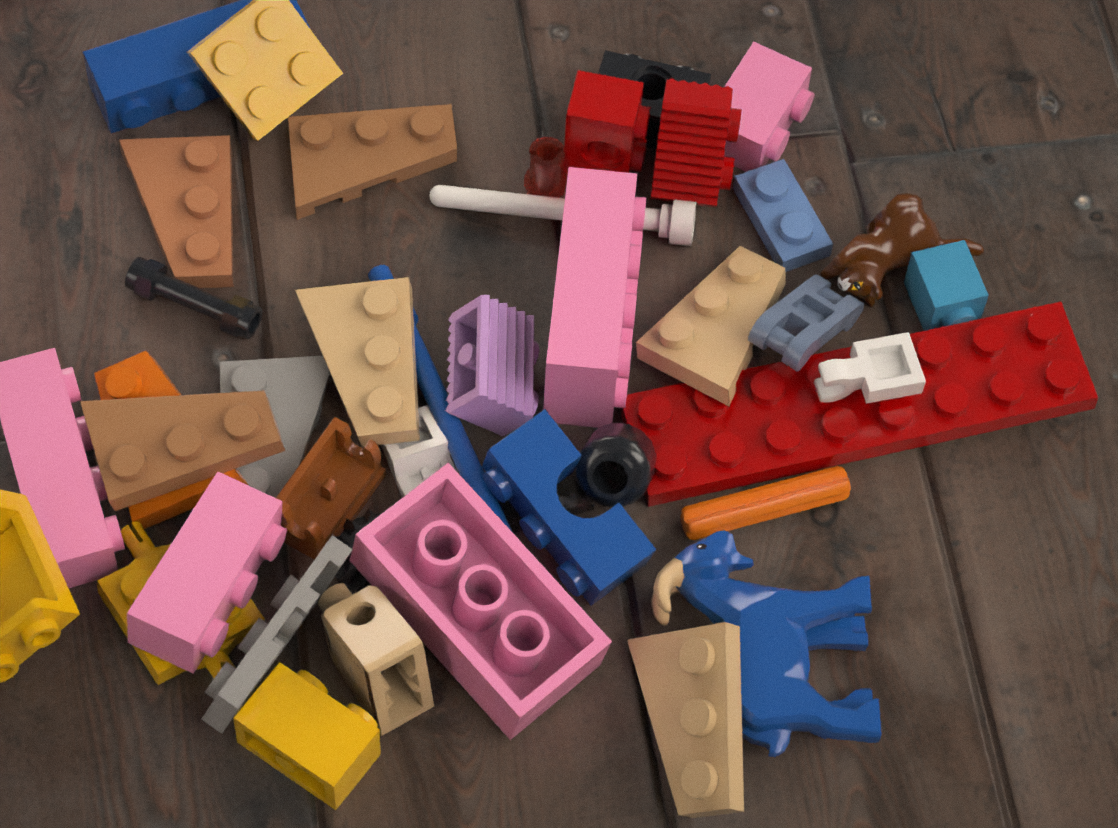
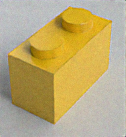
M280 662L233 717L237 743L334 810L338 809L381 755L380 730L377 728L378 725L375 719L367 711L353 703H349L345 707L328 695L327 688L317 677L305 670H299L298 673H295Z

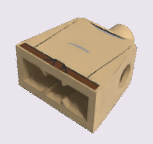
M346 583L335 584L328 588L321 595L318 605L323 611L321 617L330 656L363 709L377 722L380 735L387 734L434 707L423 642L377 586H367L354 593Z

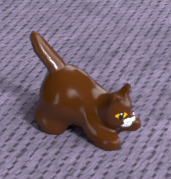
M902 193L897 194L865 227L867 234H858L823 269L820 275L826 280L840 275L838 287L845 292L852 293L857 298L864 299L872 307L875 299L879 300L883 296L880 284L884 275L892 270L907 267L912 252L965 240L971 255L980 256L984 254V247L967 238H941L935 222L924 210L922 198L915 194Z

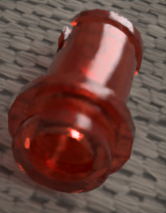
M541 137L532 142L529 148V154H531L530 168L524 175V187L529 195L559 198L565 193L567 186V175L563 170L565 152H563V144L558 139Z

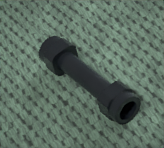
M137 257L130 265L125 278V287L133 290L134 294L150 301L159 295L221 322V331L235 337L241 336L250 339L258 329L262 318V308L253 305V301L239 295H235L230 301L168 275V266L153 259L147 260Z

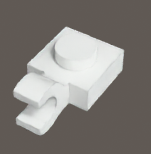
M909 332L853 342L850 352L851 358L831 359L819 363L818 369L821 378L814 380L820 402L837 401L847 397L855 390L862 389L866 404L921 394L926 383Z

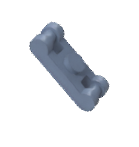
M815 274L765 311L753 325L748 341L762 350L770 347L783 356L781 362L795 371H799L806 364L810 356L842 330L847 332L852 328L864 308V303L850 294L842 297L830 289L831 283Z

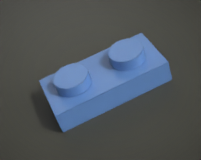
M784 159L734 176L733 190L773 261L785 267V272L831 256L833 242Z

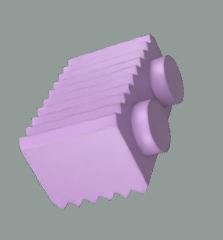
M480 295L453 312L448 320L451 322L448 329L451 332L448 341L451 343L448 348L450 355L447 359L450 362L447 371L450 373L447 381L450 384L446 389L449 392L446 399L449 405L445 411L484 429L505 436L532 419L538 407L539 398L537 392L534 391V365L538 359L539 345L534 341V315H526L525 311H517L516 307H508L507 303H499L498 299H490V295Z

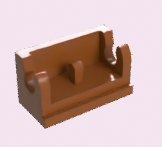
M336 417L332 419L276 497V499L283 501L281 526L287 529L283 543L314 560L332 535L340 536L342 534L346 518L351 521L356 519L386 476V469L381 467V452L375 441L370 439L364 448L359 447L350 437L352 432L349 424Z

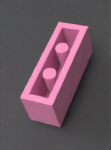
M217 472L127 612L128 643L193 674L205 655L214 657L225 640L229 628L226 620L234 607L243 609L253 595L258 581V575L255 574L264 559L270 562L273 561L283 545L287 529L281 526L283 501Z

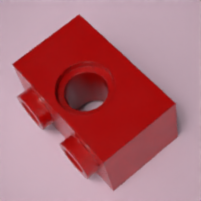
M577 71L566 114L562 179L567 180L569 167L631 173L632 171L642 172L648 140L645 138L651 115V107L642 105L643 82Z

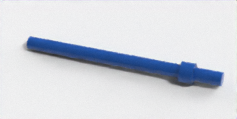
M386 265L376 266L368 273L370 281L394 279L389 267ZM413 307L418 386L434 420L448 441L449 453L460 476L512 531L497 498L491 493L483 479V473L485 472L460 418L445 411L449 405L446 401L448 393L416 327L419 318Z

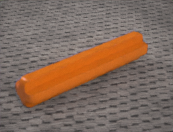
M834 466L684 506L681 509V524L686 537L690 540H697L708 537L717 531H731L846 500L849 497L851 485L845 469L840 466Z

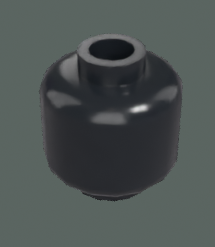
M611 423L599 427L587 438L580 452L582 456L576 465V478L581 490L591 501L604 507H613L618 503L624 507L635 503L645 494L656 471L657 454L651 440L642 430L630 424Z

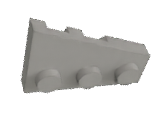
M323 356L220 362V393L264 390L269 399L285 451L236 469L249 484L248 486L274 498L278 496L304 460L313 429L317 427L322 412V401L328 383L331 384L332 381L331 373Z
M332 535L300 581L292 575L287 579L270 604L278 611L269 624L259 618L239 645L238 649L246 655L238 667L235 668L226 662L205 691L214 700L202 718L204 722L221 734L224 732L233 717L315 607L321 595L325 592L353 549Z

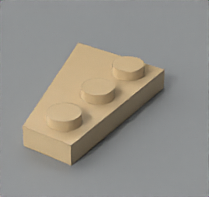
M739 246L636 342L637 359L730 406L736 393L738 377L742 370L747 369L753 356L752 347L754 344L748 341L749 333L757 319L778 302L786 284L785 267Z
M409 277L295 290L361 446L365 447L370 439L375 441L377 445L420 441L413 297Z
M723 622L628 639V645L678 815L698 818L744 812L740 626Z

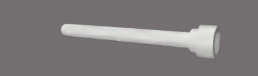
M437 185L431 189L429 194L430 201L437 207L563 220L564 198ZM674 199L673 205L662 204L661 209L645 207L643 230L659 231V237L669 238V244L692 246L696 202Z

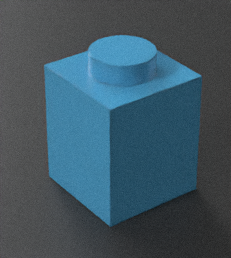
M965 240L911 253L904 284L924 331L982 318L989 295Z

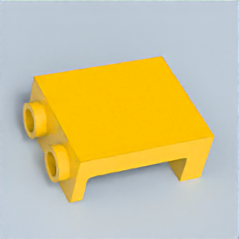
M0 489V683L12 678L18 672L19 665L38 649L55 642L60 637L61 630L78 617L80 612L27 496Z

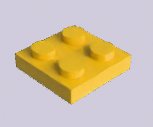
M252 0L187 51L251 137L257 141L343 74L289 0Z

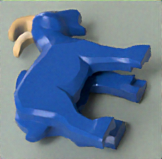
M725 530L717 531L705 539L686 547L658 572L653 587L651 606L654 617L661 625L665 626L669 623V612H671L670 596L680 593L688 603L705 614L713 624L727 622L740 626L743 739L752 744L765 747L769 751L768 756L776 757L784 753L790 743V733L793 731L810 732L823 739L830 738L877 743L880 741L879 698L873 699L871 688L857 689L843 700L827 701L808 683L810 671L809 651L817 649L866 651L868 633L866 632L864 616L854 615L855 613H871L872 611L869 576L857 577L849 580L838 589L824 591L784 589L729 578V573L751 568L754 565V561L741 555L736 550L733 535Z

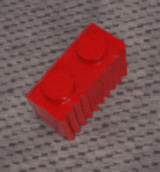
M673 78L666 80L651 199L673 202L674 199L696 202V205L717 208L719 189L730 191L735 158L724 156L726 141L737 143L742 109L731 108L733 95L731 87H720L717 84L710 86L707 83L698 84L695 81L688 83L685 80L677 82Z

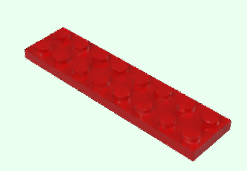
M1060 301L911 333L910 337L926 380L921 394L866 404L862 389H858L843 399L833 402H820L814 384L815 379L821 378L818 369L819 363L831 359L851 358V346L811 355L799 371H795L783 362L742 370L736 382V393L730 406L685 383H679L627 394L626 407L620 408L624 423L642 430L651 440L657 454L656 471L645 492V498L648 507L1092 410L1096 407L1098 395Z

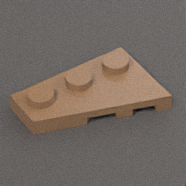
M264 390L80 401L106 494L114 511L215 476L217 472L224 473L285 451L269 399Z

